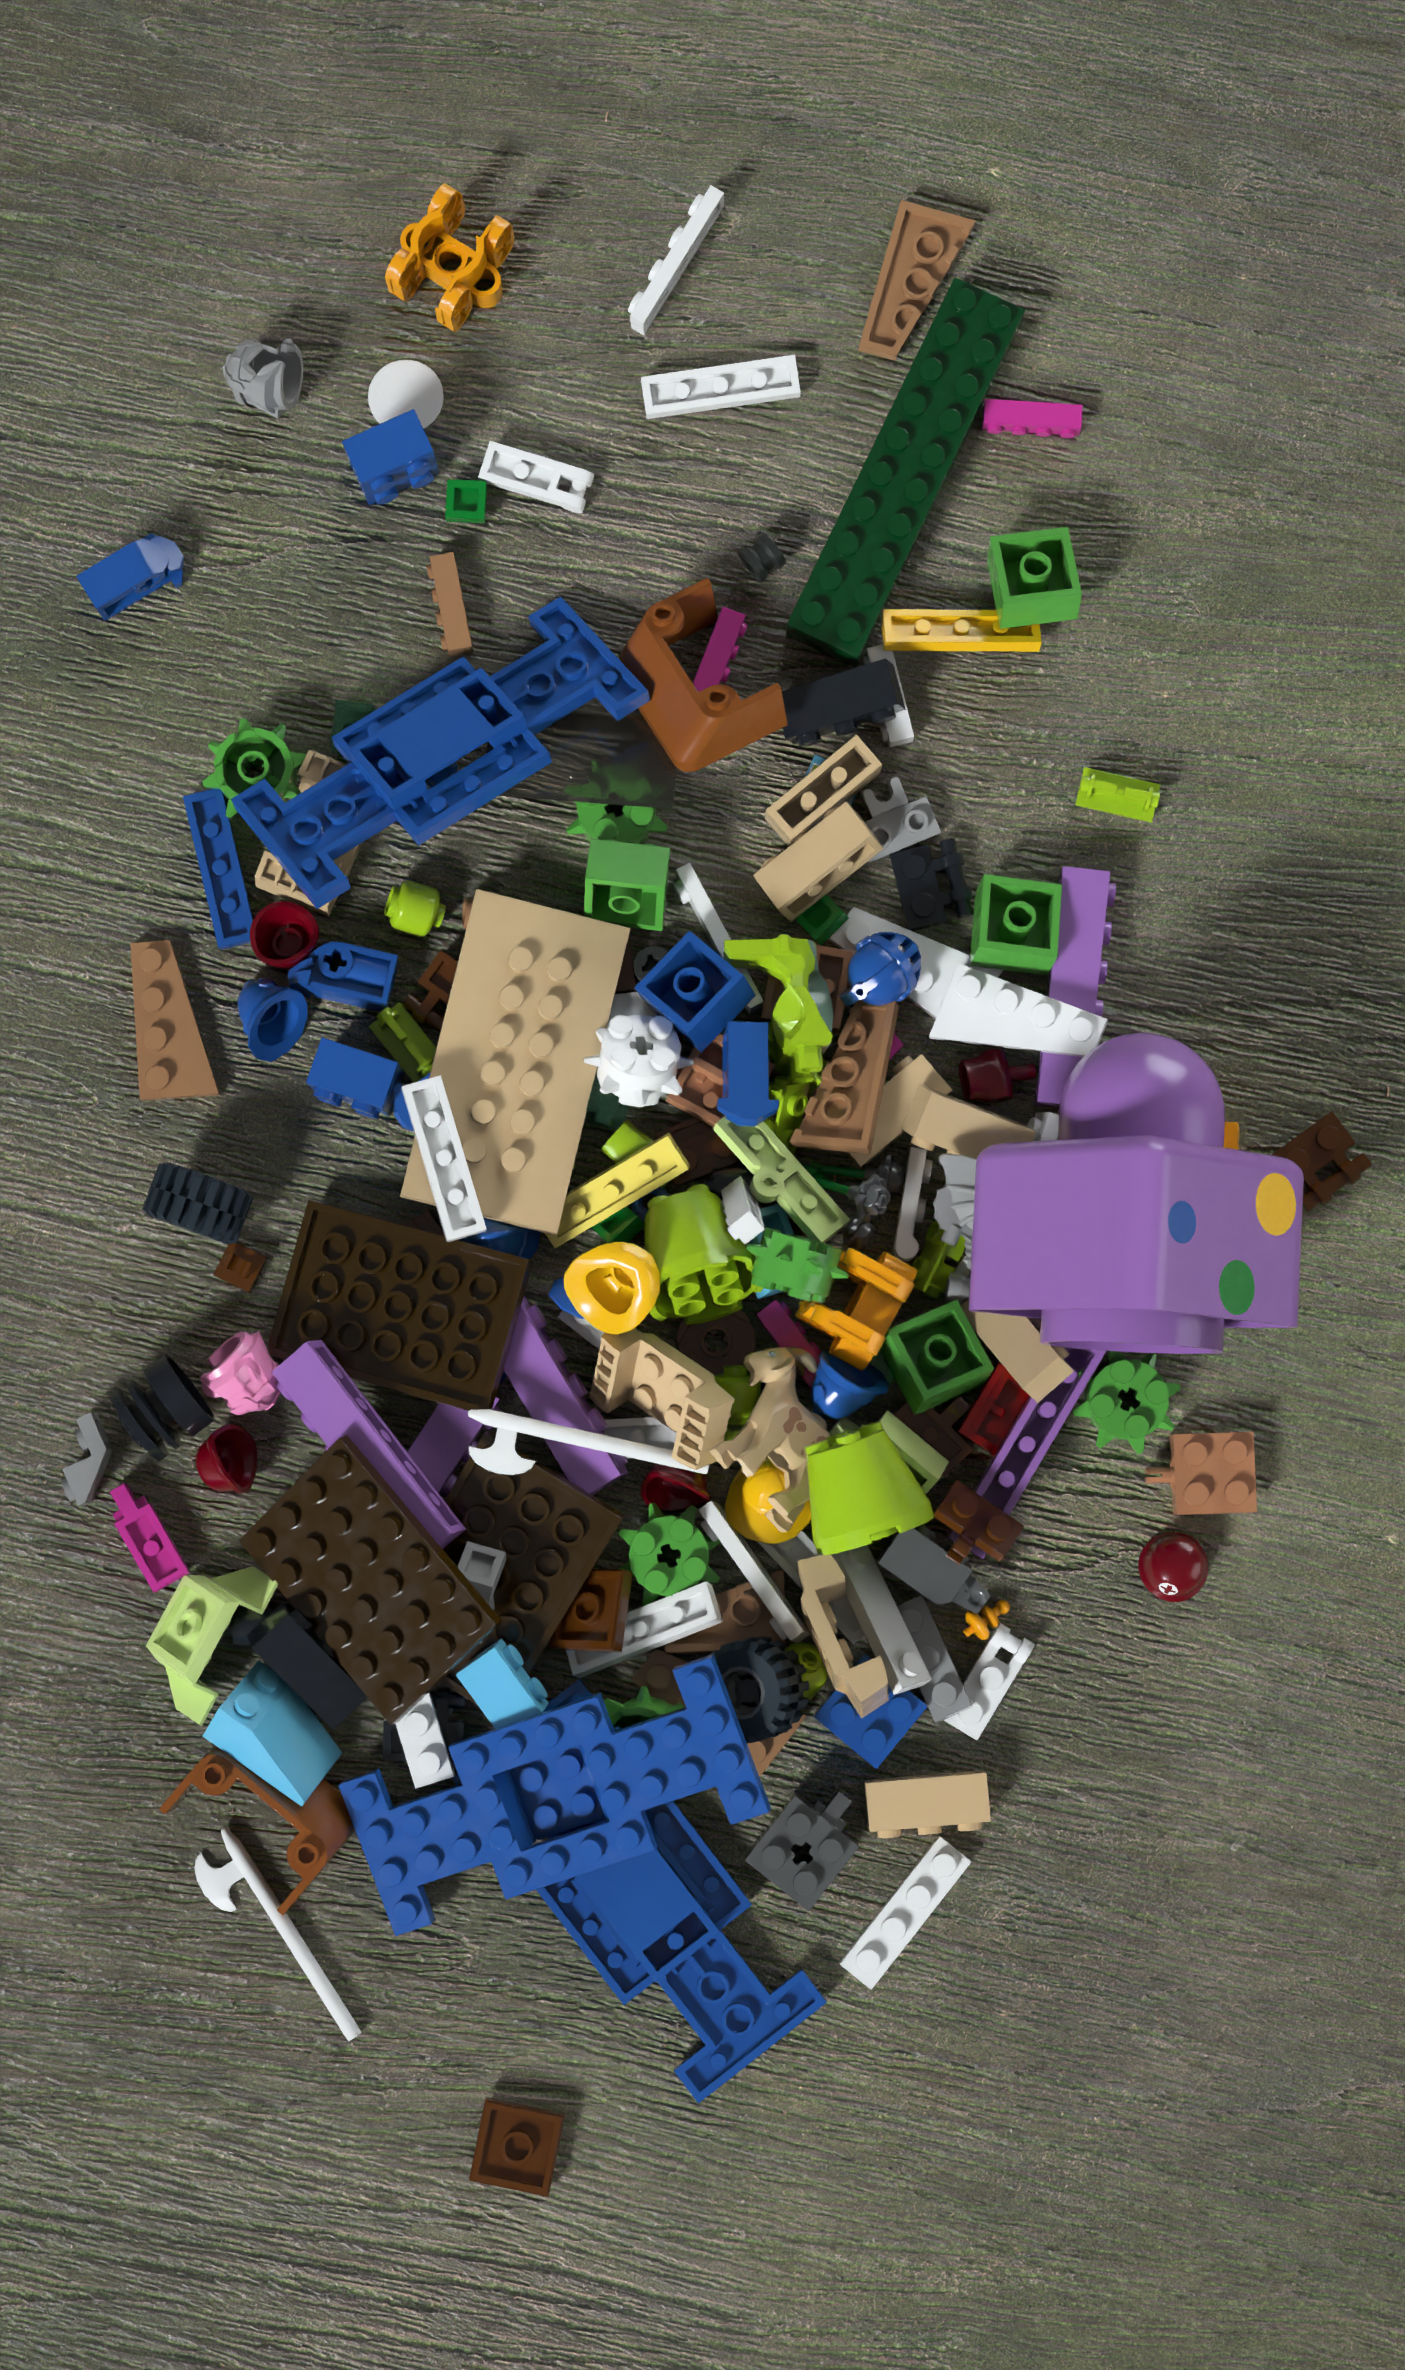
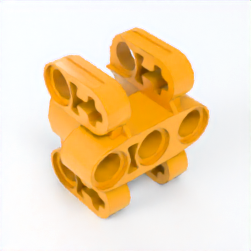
M444 183L432 197L427 215L418 223L407 225L400 236L402 248L389 263L385 273V280L388 291L405 302H408L414 296L422 280L425 278L446 289L439 306L435 307L437 321L453 332H457L467 320L473 305L481 308H490L501 300L503 287L501 276L496 268H499L508 257L515 238L512 224L498 215H495V218L488 224L480 237L476 235V251L451 237L458 229L464 217L465 204L463 194ZM449 259H456L461 262V265L453 271L442 268L445 261ZM482 279H489L494 282L493 287L487 291L477 290L475 284Z
M848 1248L846 1252L842 1251L838 1267L848 1272V1279L858 1284L844 1312L834 1311L820 1302L804 1300L800 1301V1307L795 1317L833 1338L829 1353L862 1371L869 1364L872 1357L877 1356L886 1339L884 1337L902 1303L906 1302L915 1284L913 1281L916 1277L917 1269L886 1251L875 1261L852 1248Z

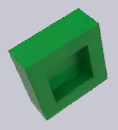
M447 479L446 522L485 523L487 482Z
M826 894L795 919L822 945L849 917Z
M626 1206L591 1228L607 1244L612 1242L628 1243L644 1227V1223Z

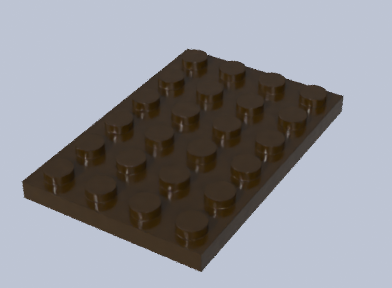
M308 1200L267 1350L269 1355L287 1359L305 1342L322 1340L350 1378L467 1411L478 1409L492 1410L533 1261L459 1240L447 1242L446 1238L441 1235Z
M486 1431L476 1448L487 1449L491 1447L495 1441V1435ZM515 1448L516 1453L521 1458L536 1461ZM470 1456L444 1500L466 1529L443 1548L444 1552L457 1567L467 1541L506 1552V1562L493 1594L494 1612L502 1622L483 1639L482 1644L479 1643L440 1681L476 1705L477 1703L458 1679L456 1673L465 1663L502 1638L507 1646L509 1644L513 1645L520 1653L524 1662L522 1667L529 1675L625 1516L537 1461L532 1469L524 1473L505 1475L484 1469L475 1463Z
M348 1435L340 1437L239 1540L272 1582L276 1580L278 1583L277 1588L295 1609L298 1608L313 1624L311 1629L320 1640L326 1639L327 1644L333 1648L332 1655L391 1726L399 1722L502 1622Z

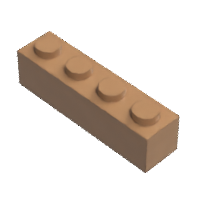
M454 552L429 556L431 564L426 565L429 580L434 579L435 588H431L434 603L438 602L440 611L435 612L438 627L443 626L444 635L440 636L442 649L448 650L449 657L473 652Z

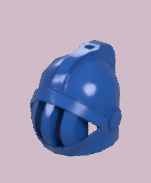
M879 932L861 939L856 944L855 949L857 951L851 957L847 968V981L849 985L839 998L846 1007L858 1000L867 1004L881 1006L905 999L916 988L920 976L921 955L917 944L907 936L893 932Z

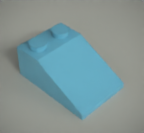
M259 1660L219 1707L203 1734L205 1739L300 1806L304 1805L342 1754V1751L305 1701L275 1671Z

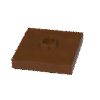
M592 1569L551 1637L549 1648L567 1651L622 1652L633 1572L625 1569Z
M486 2097L469 2181L549 2197L565 2113Z

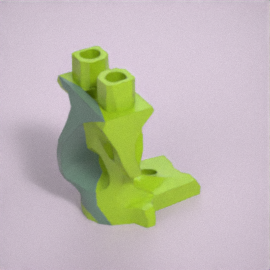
M780 934L774 939L725 940L723 942V957L734 968L760 969L781 980L785 991L775 1004L771 1019L773 1050L778 1064H788L790 1083L813 1082L815 1072H820L823 1068L822 1054L831 1044L833 1037L831 1033L833 1027L832 1001L827 982L818 970L816 943L808 939L792 938L788 934Z

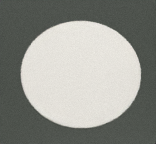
M398 360L381 368L372 379L368 391L370 410L380 424L414 409L423 429L428 427L437 418L444 398L442 384L435 372L427 365L414 360Z

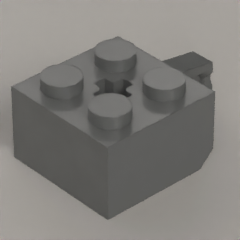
M924 1525L903 1533H899L897 1529V1532L894 1533L875 1562L930 1602L937 1605L952 1601L977 1614L991 1594L970 1575L973 1570L966 1566L969 1558H964L960 1565L947 1558L946 1554L952 1546L947 1544L942 1549L932 1542L936 1534Z
M838 1790L826 1806L818 1800L812 1807L794 1793L745 1854V1861L807 1911H810L859 1848L858 1843L842 1831L847 1823L840 1818L851 1804L852 1799ZM805 1842L810 1844L808 1848L811 1855L810 1858L805 1859L801 1857L798 1861L793 1859L795 1853L792 1846L795 1843L799 1846L804 1845Z

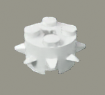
M639 1014L631 1016L618 1015L609 1022L607 1029L599 1028L596 1030V1035L602 1044L600 1054L584 1058V1063L598 1067L597 1078L601 1087L600 1091L603 1094H615L619 1097L618 1102L623 1105L644 1107L657 1104L659 1098L667 1093L677 1096L682 1093V1088L676 1079L677 1069L694 1065V1061L680 1056L681 1044L677 1032L673 1030V1024L667 1018Z

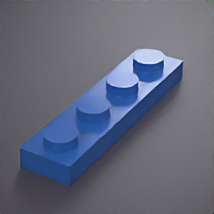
M211 789L183 796L218 948L223 950L251 943L250 928L254 918L230 818L225 816L227 804L224 793L220 789Z

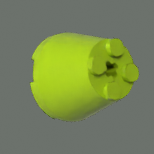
M694 1185L688 1188L686 1192L669 1197L664 1195L657 1196L647 1203L649 1211L644 1218V1250L652 1255L660 1273V1292L654 1307L649 1313L660 1322L667 1319V1317L684 1318L685 1325L717 1320L742 1309L741 1301L753 1291L761 1292L763 1290L762 1287L751 1284L753 1278L751 1272L756 1255L746 1250V1245L749 1243L744 1244L740 1238L735 1240L727 1229L729 1225L725 1221L727 1216L723 1212L725 1207L721 1202L722 1200L719 1196L710 1192L708 1185Z
M881 1421L862 1426L855 1432L850 1433L849 1430L830 1435L826 1437L827 1440L804 1447L807 1459L812 1535L818 1554L823 1553V1556L869 1545L873 1543L872 1541L896 1533L897 1529L899 1533H903L935 1517L930 1500L883 1429Z

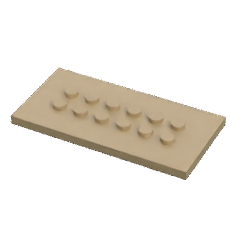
M476 889L429 1078L441 1075L483 1218L557 1235L597 1066L584 1063V1058L600 1054L602 1044L596 1035V1030L607 1028L630 928ZM415 1136L400 1197L436 1206Z

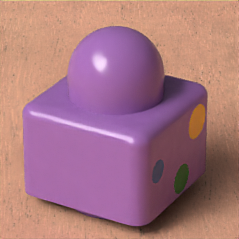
M1132 1033L1112 1038L1087 1053L1071 1072L1060 1100L1058 1140L999 1143L988 1146L979 1153L976 1159L969 1311L1041 1319L1040 1344L1075 1349L1136 1353L1217 1354L1223 1353L1224 1328L1298 1327L1303 1172L1295 1162L1287 1158L1224 1148L1225 1106L1222 1092L1210 1067L1191 1048L1170 1037L1153 1033Z

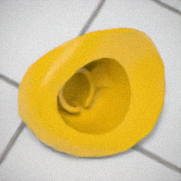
M626 1242L603 1244L581 1254L572 1261L564 1273L563 1279L566 1294L577 1312L600 1331L614 1335L631 1331L637 1327L654 1307L660 1292V1273L652 1255L643 1248Z
M766 1457L753 1476L746 1477L742 1472V1467L738 1471L729 1487L725 1502V1514L729 1524L746 1539L767 1544H778L796 1537L809 1524L811 1520L810 1500L805 1502L803 1510L788 1532H780L765 1516V1513L774 1508L768 1502L770 1495L785 1491L784 1472Z

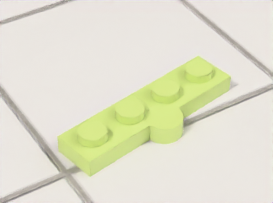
M726 1116L716 1122L713 1130L754 1175L749 1187L752 1196L762 1203H771L776 1200L809 1239L822 1243L828 1241L847 1226L850 1221L847 1215L764 1122L755 1127L738 1126L726 1119Z

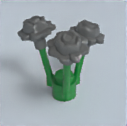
M893 1154L887 1155L884 1162L878 1168L866 1167L865 1170L829 1166L812 1161L810 1165L800 1162L824 1190L827 1189L847 1195L849 1200L856 1203V1216L852 1219L849 1218V1223L841 1230L842 1250L846 1252L848 1248H854L862 1251L871 1242L876 1228L870 1223L871 1219L874 1216L883 1214L887 1210L891 1193H900L902 1190L901 1188L905 1182L904 1166L896 1163ZM825 1174L862 1178L864 1181L860 1186L852 1185L848 1187L827 1180L828 1178Z

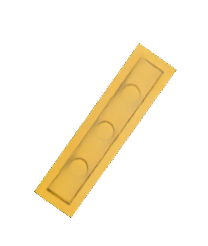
M883 609L881 615L884 651L1039 652L1042 643L1040 624L1000 629L996 610Z

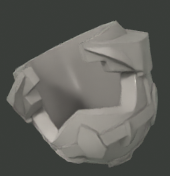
M255 338L244 340L235 346L236 350L232 354H228L223 365L224 377L229 387L233 390L236 401L242 405L251 404L277 419L280 418L287 410L295 406L300 396L303 382L301 350L290 338H286L276 349L261 344Z

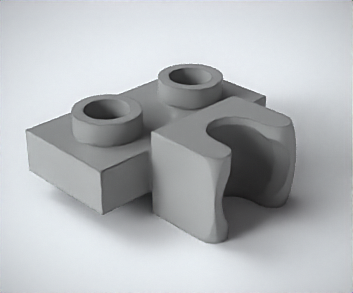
M897 776L887 781L890 794L885 802L877 800L871 789L860 791V797L868 817L871 818L865 821V824L884 848L867 863L941 833L927 796L908 803L904 789Z

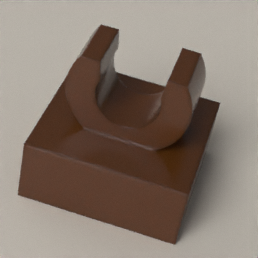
M239 1243L228 1244L213 1276L251 1294L268 1258Z

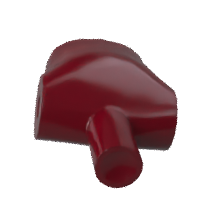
M1003 1049L988 1050L977 1057L961 1060L959 1063L960 1084L966 1101L983 1100L990 1103L1009 1101L1013 1099L1012 1082L1031 1080L1036 1077L1033 1063L1009 1066Z

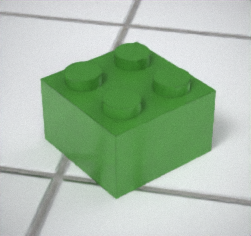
M1068 527L990 536L987 566L1000 629L1078 619L1082 592Z
M591 839L585 875L584 916L628 928L662 931L668 893L670 847H661L652 843L634 844L619 842L615 839Z
M984 874L975 892L970 966L1048 976L1058 956L1062 884Z
M958 1300L888 1329L884 1336L886 1339L880 1348L914 1415L984 1385L994 1370Z

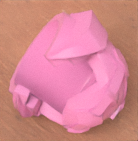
M259 1331L251 1335L247 1332L235 1334L217 1348L207 1359L211 1367L216 1368L208 1373H203L200 1377L202 1390L208 1397H223L231 1413L244 1415L248 1412L266 1411L276 1403L280 1391L277 1387L278 1380L272 1374V1371L279 1364L274 1362L269 1355Z

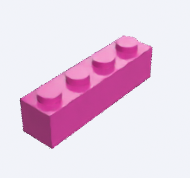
M985 399L982 430H987L988 433L992 434L1010 431L1014 435L1036 433L1037 436L1048 437L1051 434H1059L1062 438H1074L1079 436L1081 431L1083 405Z
M722 607L693 682L698 692L712 685L727 682L731 671L730 668H727L730 659H736L740 647L736 645L739 636L744 637L748 624L745 623L746 615Z
M775 1300L756 1314L779 1347L802 1348L813 1356L818 1365L820 1362L818 1355L821 1354V1351L813 1341L808 1343L803 1336L806 1334V1331L798 1321L793 1323L789 1317L792 1312L783 1301L779 1304ZM804 1366L805 1374L801 1377L811 1389L816 1372L811 1373Z

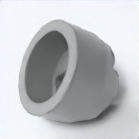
M950 1272L944 1304L958 1300L961 1306L969 1299L970 1279L962 1274Z

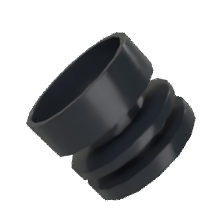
M164 1354L144 1369L150 1388L145 1390L139 1383L131 1379L126 1382V1386L133 1400L121 1389H117L109 1395L125 1430L141 1448L143 1447L159 1462L169 1455L161 1438L174 1449L182 1446L179 1435L175 1430L177 1426L180 1425L186 1432L195 1436L216 1420L201 1393L179 1365L167 1354Z

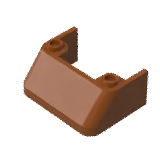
M708 578L652 605L646 611L618 656V659L649 692L650 701L639 707V711L675 767L685 772L700 770L788 725L782 691L778 683L744 700L740 699L732 687L723 684L712 685L698 692L671 651L669 645L717 622L718 615L712 585Z
M214 1745L195 1765L159 1810L164 1814L174 1810L194 1785L203 1793L216 1796L225 1793L237 1779L240 1780L299 1831L288 1846L287 1861L290 1867L303 1879L277 1909L280 1914L284 1915L355 1832L342 1793L324 1777L304 1805L300 1806Z

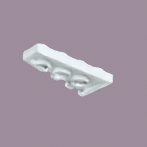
M855 907L847 915L849 919L829 940L842 950L853 951L854 955L857 951L855 949L856 944L868 935L871 936L879 932H893L910 938L918 946L921 955V971L916 988L906 998L934 1019L938 1015L958 963L997 978L1003 972L1001 969L970 966V955Z
M958 963L929 1038L1084 1057L1099 1045L1108 1020Z

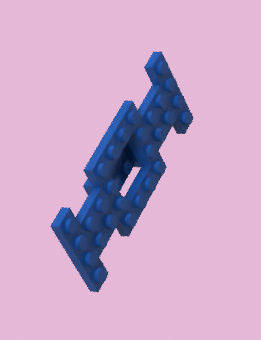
M560 596L528 616L531 627L545 641L539 647L490 677L482 668L475 670L463 656L332 737L334 746L349 764L286 803L265 778L231 800L236 811L315 908L318 909L351 888L348 878L333 860L396 821L401 824L418 846L552 763L550 753L534 735L595 697L619 721L650 701L648 690ZM487 741L493 746L494 749L429 790L427 789L425 780Z
M714 1654L677 1666L672 1670L686 1707L622 1729L620 1727L614 1728L601 1693L452 1743L448 1748L461 1783L396 1806L392 1804L380 1769L342 1781L339 1784L340 1791L395 1936L431 1925L436 1920L423 1884L491 1862L506 1900L654 1851L658 1845L645 1810L713 1787L717 1788L730 1825L768 1813L771 1806ZM602 1818H606L605 1821H602V1822H599V1823H596V1824H593V1825H590V1826H587V1827H584V1828H581V1829H578V1830H575V1831H572V1832H569V1833H566V1834H563V1835H560V1836H557V1837H554V1838H551V1839H548V1840H545V1841H542V1842L533 1844L535 1841L540 1840V1839H543V1838H545V1837H548V1836H551V1835H554V1834H557V1833H560V1832H563V1831H566V1830H569V1829H572V1828H575V1827H578V1826H581V1825H584V1824H587V1823H590V1822H593V1821H596V1820H599V1819H602Z
M578 1679L551 1700L543 1712L587 1698L593 1694L583 1681ZM458 1773L451 1778L456 1785L461 1783ZM671 1801L645 1810L659 1851L655 1849L654 1851L536 1890L623 2005L627 2004L653 1982H658L704 2043L702 2047L674 2068L676 2075L699 2104L826 2004L827 2001L802 1968L769 1993L721 1930L748 1909L752 1902L677 1804ZM606 1818L548 1836L547 1838L551 1839L605 1821Z

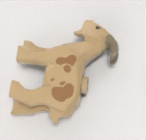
M778 1347L752 1352L744 1357V1365L750 1372L749 1386H753L759 1381L766 1383L742 1429L733 1439L719 1443L709 1452L724 1469L729 1468L737 1460L742 1466V1472L746 1477L753 1476L766 1457L784 1472L785 1491L770 1495L768 1502L774 1508L765 1513V1516L783 1533L790 1530L803 1510L805 1502L810 1500L807 1459L804 1447L827 1440L826 1437L830 1436V1434L826 1430L827 1424L825 1420L818 1414L809 1412L798 1401L795 1390L796 1372L803 1376L805 1374V1366L809 1372L815 1373L818 1368L817 1362L809 1352L802 1348Z

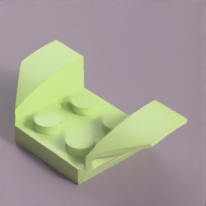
M254 1566L211 1579L203 1575L183 1576L146 1644V1647L156 1660L166 1668L175 1708L201 1726L206 1720L219 1693L200 1681L199 1677L209 1663L221 1636L228 1628L234 1612L240 1604L263 1614L278 1585L276 1580L272 1582L266 1573Z

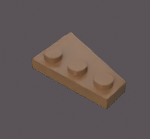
M784 1570L770 1574L785 1596ZM746 1582L736 1586V1588L715 1595L723 1622L665 1644V1654L712 1653L713 1651L720 1650V1646L726 1643L751 1637H771L772 1642L780 1640L785 1644L786 1639L782 1640L773 1629L769 1620L774 1616L750 1582Z

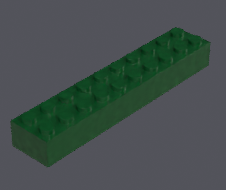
M954 277L787 622L786 636L854 668L858 666L881 618L882 610L886 608L984 401L1016 338L1026 309Z

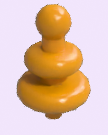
M1001 1599L992 1609L984 1605L979 1611L980 1616L970 1610L967 1611L965 1619L969 1627L963 1630L964 1634L969 1637L974 1633L979 1639L987 1640L990 1635L987 1625L991 1628L998 1627V1616L1007 1614L1010 1610L1008 1601Z

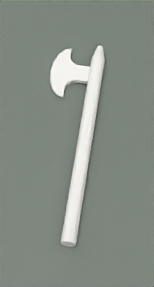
M491 1409L468 1411L470 1418L484 1425L497 1428L495 1441L491 1447L479 1449L469 1446V1455L474 1462L484 1469L497 1474H521L532 1469L536 1461L521 1458L516 1453L515 1442L518 1432L701 1474H707L709 1465L694 1470L679 1463L671 1457L673 1450Z
M222 1828L221 1834L226 1849L233 1860L222 1867H213L200 1852L196 1857L194 1869L202 1892L219 1909L228 1912L236 1911L237 1909L230 1897V1888L235 1882L244 1877L348 2042L362 2033L287 1913L282 1915L277 1911L281 1905L242 1842L228 1828Z

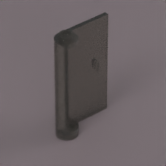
M574 710L534 735L550 753L552 763L499 795L673 809L677 767L672 763L643 715L628 714L617 721L610 712ZM489 742L486 754L494 749Z

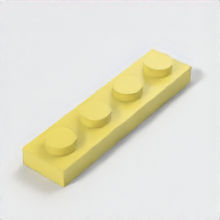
M668 1132L569 1191L566 1195L557 1235L545 1234L554 1248H557L689 1170L690 1164Z

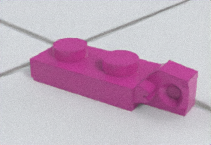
M127 1483L112 1489L110 1493L120 1509L112 1514L116 1521L114 1525L152 1591L156 1593L189 1574L188 1566L153 1505L148 1502L146 1497L142 1496L136 1499Z

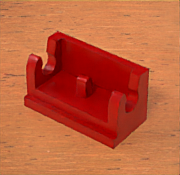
M996 1364L993 1372L956 1431L957 1434L992 1455H995L1029 1397V1394L1022 1389L1002 1364Z

